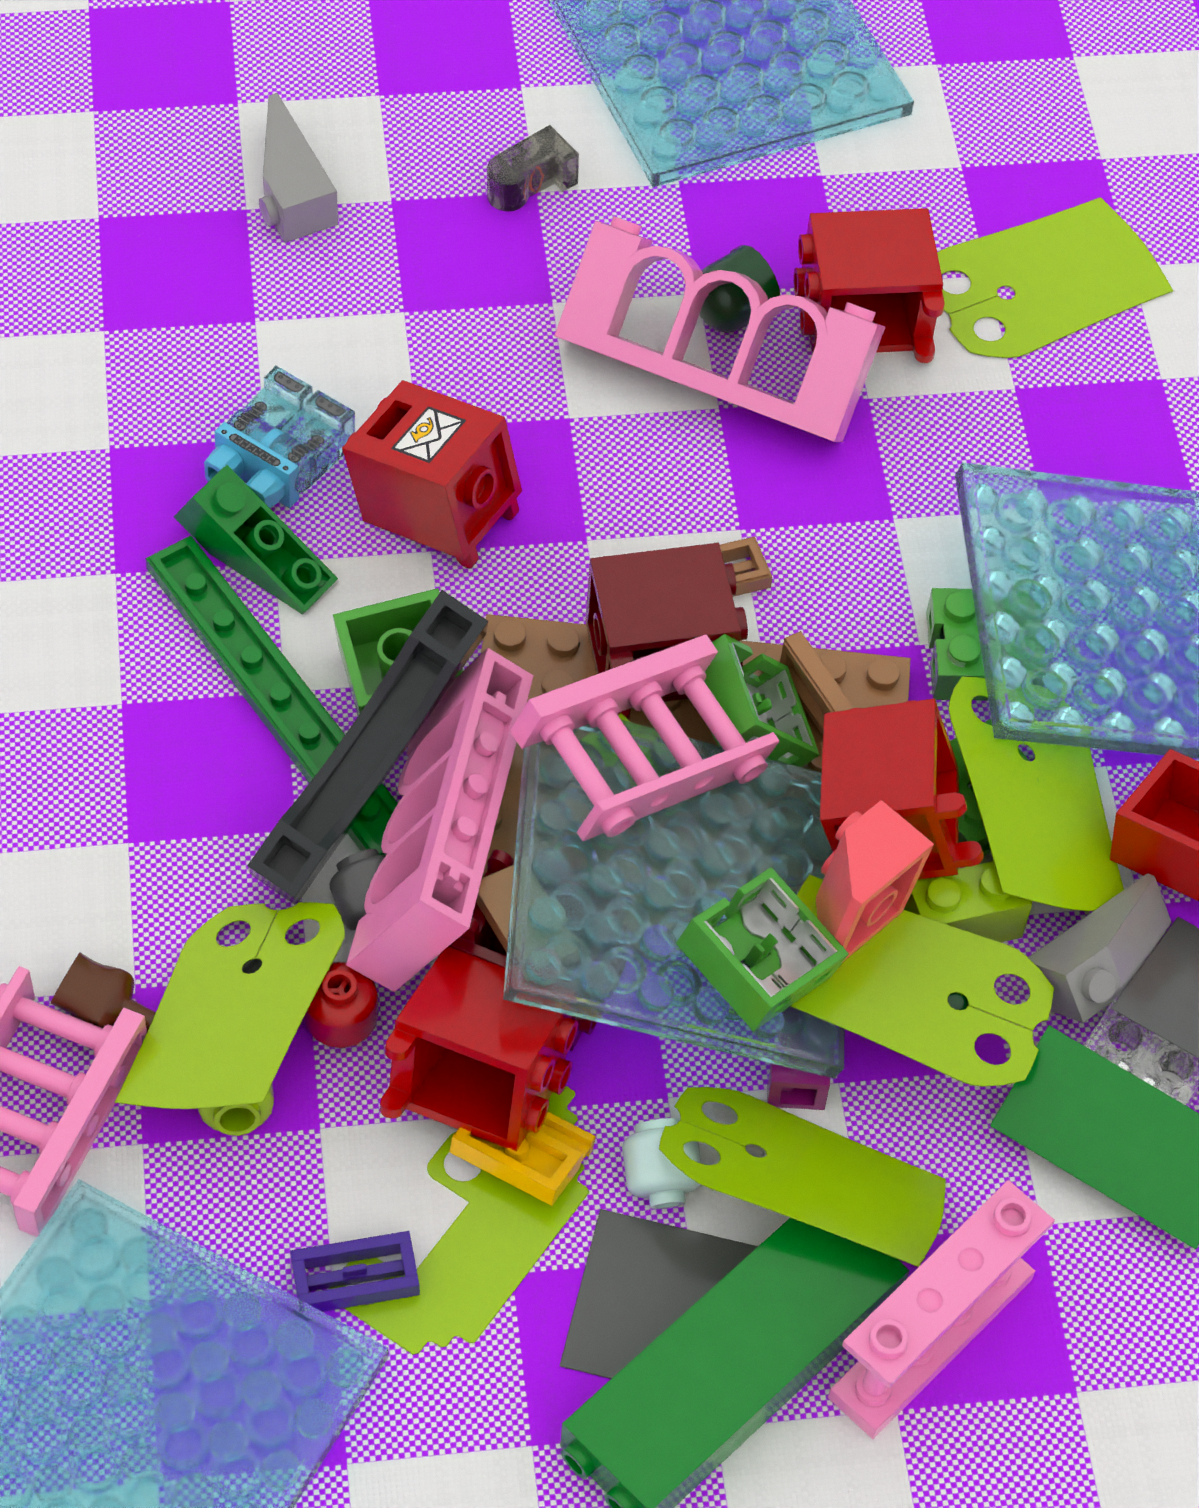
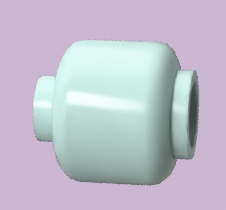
M666 1118L638 1123L634 1126L635 1133L626 1138L622 1145L627 1188L633 1196L649 1198L650 1208L652 1209L684 1205L686 1203L685 1194L694 1191L701 1185L680 1171L659 1150L664 1127L675 1125L680 1119ZM694 1141L686 1143L683 1149L690 1159L701 1163L699 1143Z

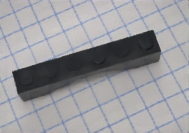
M441 590L410 634L385 677L346 735L309 785L281 817L249 862L247 867L250 875L294 905L301 900L486 636L488 620Z

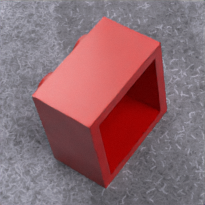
M1169 749L1116 812L1110 860L1143 876L1147 873L1154 875L1158 883L1199 901V761Z

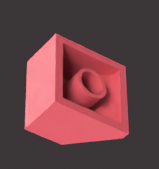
M882 800L863 815L855 811L842 823L835 835V838L840 841L837 849L827 858L821 868V873L825 877L816 896L817 918L849 953L845 960L903 912L934 845L933 842Z

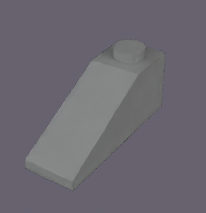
M275 93L268 97L263 165L264 197L259 198V207L267 226L274 225L282 240L286 243L338 225L337 190L279 94Z
M1147 873L1028 957L1043 972L1054 987L1050 1011L1084 1023L1119 998L1172 923L1154 875Z

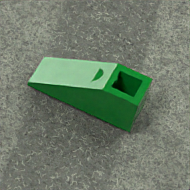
M228 465L223 467L174 516L210 555L301 614H304L338 580L332 571Z

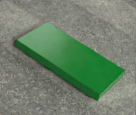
M1049 1025L1036 1046L1039 1051L1026 1079L1014 1083L990 1126L1192 1248L1197 1249L1199 1246V1113Z

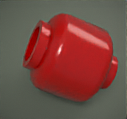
M346 962L332 963L304 1016L308 1031L317 1041L326 1046L336 1048L355 1046L367 1039L376 1027L379 1014L378 992L375 982L346 966Z

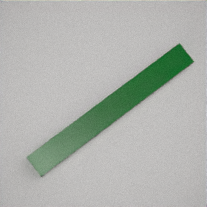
M191 535L145 558L149 573L310 783L345 736L343 731ZM383 783L347 833L360 851L377 849L379 855H385L381 848L383 834L398 804Z

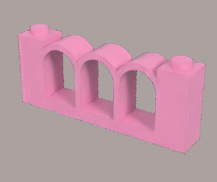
M613 216L610 225L599 221L594 222L556 329L555 337L833 442H843L885 330V326L873 322L876 312L847 302L844 311L830 307L827 313L824 307L811 299L788 294L768 300L766 293L759 283L744 274L724 270L703 274L694 259L683 252L667 247L651 246L652 240L639 236L642 227L640 225ZM669 259L683 273L685 291L663 353L620 337L619 334L642 273L652 263ZM734 283L741 287L748 296L751 314L730 376L726 377L684 361L683 358L701 308L709 293L720 285ZM799 307L808 312L815 322L817 340L797 398L793 402L750 386L748 381L767 329L773 318L785 309Z
M489 648L455 678L408 746L406 754L409 757L404 764L398 783V792L402 798L394 809L382 838L381 848L386 856L380 863L369 885L364 903L366 915L358 921L346 966L393 992H396L470 927L517 742L510 730L527 703L534 676Z

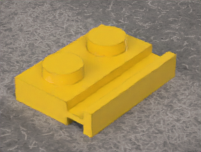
M547 1112L539 1132L533 1133L529 1131L517 1151L471 1135L470 1131L460 1127L452 1137L449 1152L552 1206L578 1172L586 1156L589 1157L592 1153L596 1136Z

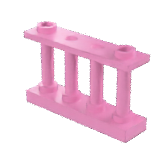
M706 634L531 698L512 726L510 732L521 749L542 741L547 745L553 744L594 805L577 831L582 841L603 833L607 837H614L627 830L640 818L735 780H738L740 784H745L758 777L768 767L765 760L779 743L775 733L772 732L746 743L704 682L707 677L705 671L718 653ZM677 691L680 695L686 694L724 752L703 760L661 697ZM632 707L636 711L642 710L681 769L659 777L617 714ZM587 724L592 728L598 727L637 786L614 795L572 731Z
M19 966L9 984L2 983L0 985V1072L67 1098L68 1105L60 1121H52L49 1125L0 1106V1132L39 1147L40 1154L31 1172L25 1170L18 1174L0 1166V1193L11 1197L10 1202L13 1205L19 1230L41 1238L114 1107L115 1100L147 1034L144 1015L124 1007L113 1026L107 1024L104 1028L35 1002L30 971ZM25 1022L94 1050L95 1059L86 1074L80 1072L77 1076H74L9 1050L6 1047L20 1023Z
M1007 1180L843 1341L842 1346L858 1362L830 1388L828 1399L868 1436L874 1439L1032 1280L1036 1270L1021 1257L1053 1226L1055 1220L1012 1182Z

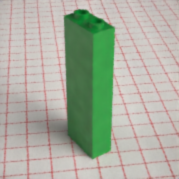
M789 1218L562 1423L560 1441L562 1458L577 1476L582 1479H587L590 1476L606 1492L604 1498L610 1508H674L844 1349L842 1346L843 1341L907 1279L909 1269L897 1258Z

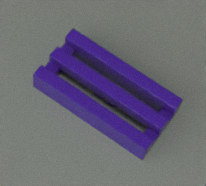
M410 1231L290 1250L300 1316L420 1295V1285ZM401 1253V1260L371 1265L358 1264L343 1267L342 1270L306 1275L305 1269ZM405 1275L404 1277H398V1278H393V1279H387V1280H381V1281H375V1282H369V1283H363V1284H357V1285H351V1286H346V1287H340V1288H334V1289H328V1290H322V1291H316V1292H310V1293H309V1291H314V1290H320V1289H326V1288H332V1287H338V1286H343V1285H349V1284H355V1283H361V1282H367V1281H373V1280H379V1279H384V1278H390V1277H396V1276Z

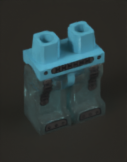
M275 365L264 377V388L244 409L236 411L227 423L223 422L214 431L215 449L204 462L205 478L209 482L223 467L228 465L269 508H272L278 502L291 508L299 500V493L311 487L344 455L342 447L346 444L350 435L355 432V411L319 390L313 394V386Z

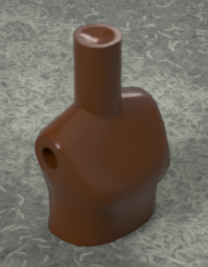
M81 952L75 958L50 1003L69 1012L73 1017L104 1028L107 1024L113 1026L124 1007L145 1016L148 1032L156 1013L132 1000L135 984L134 978L130 973L123 969L100 964Z

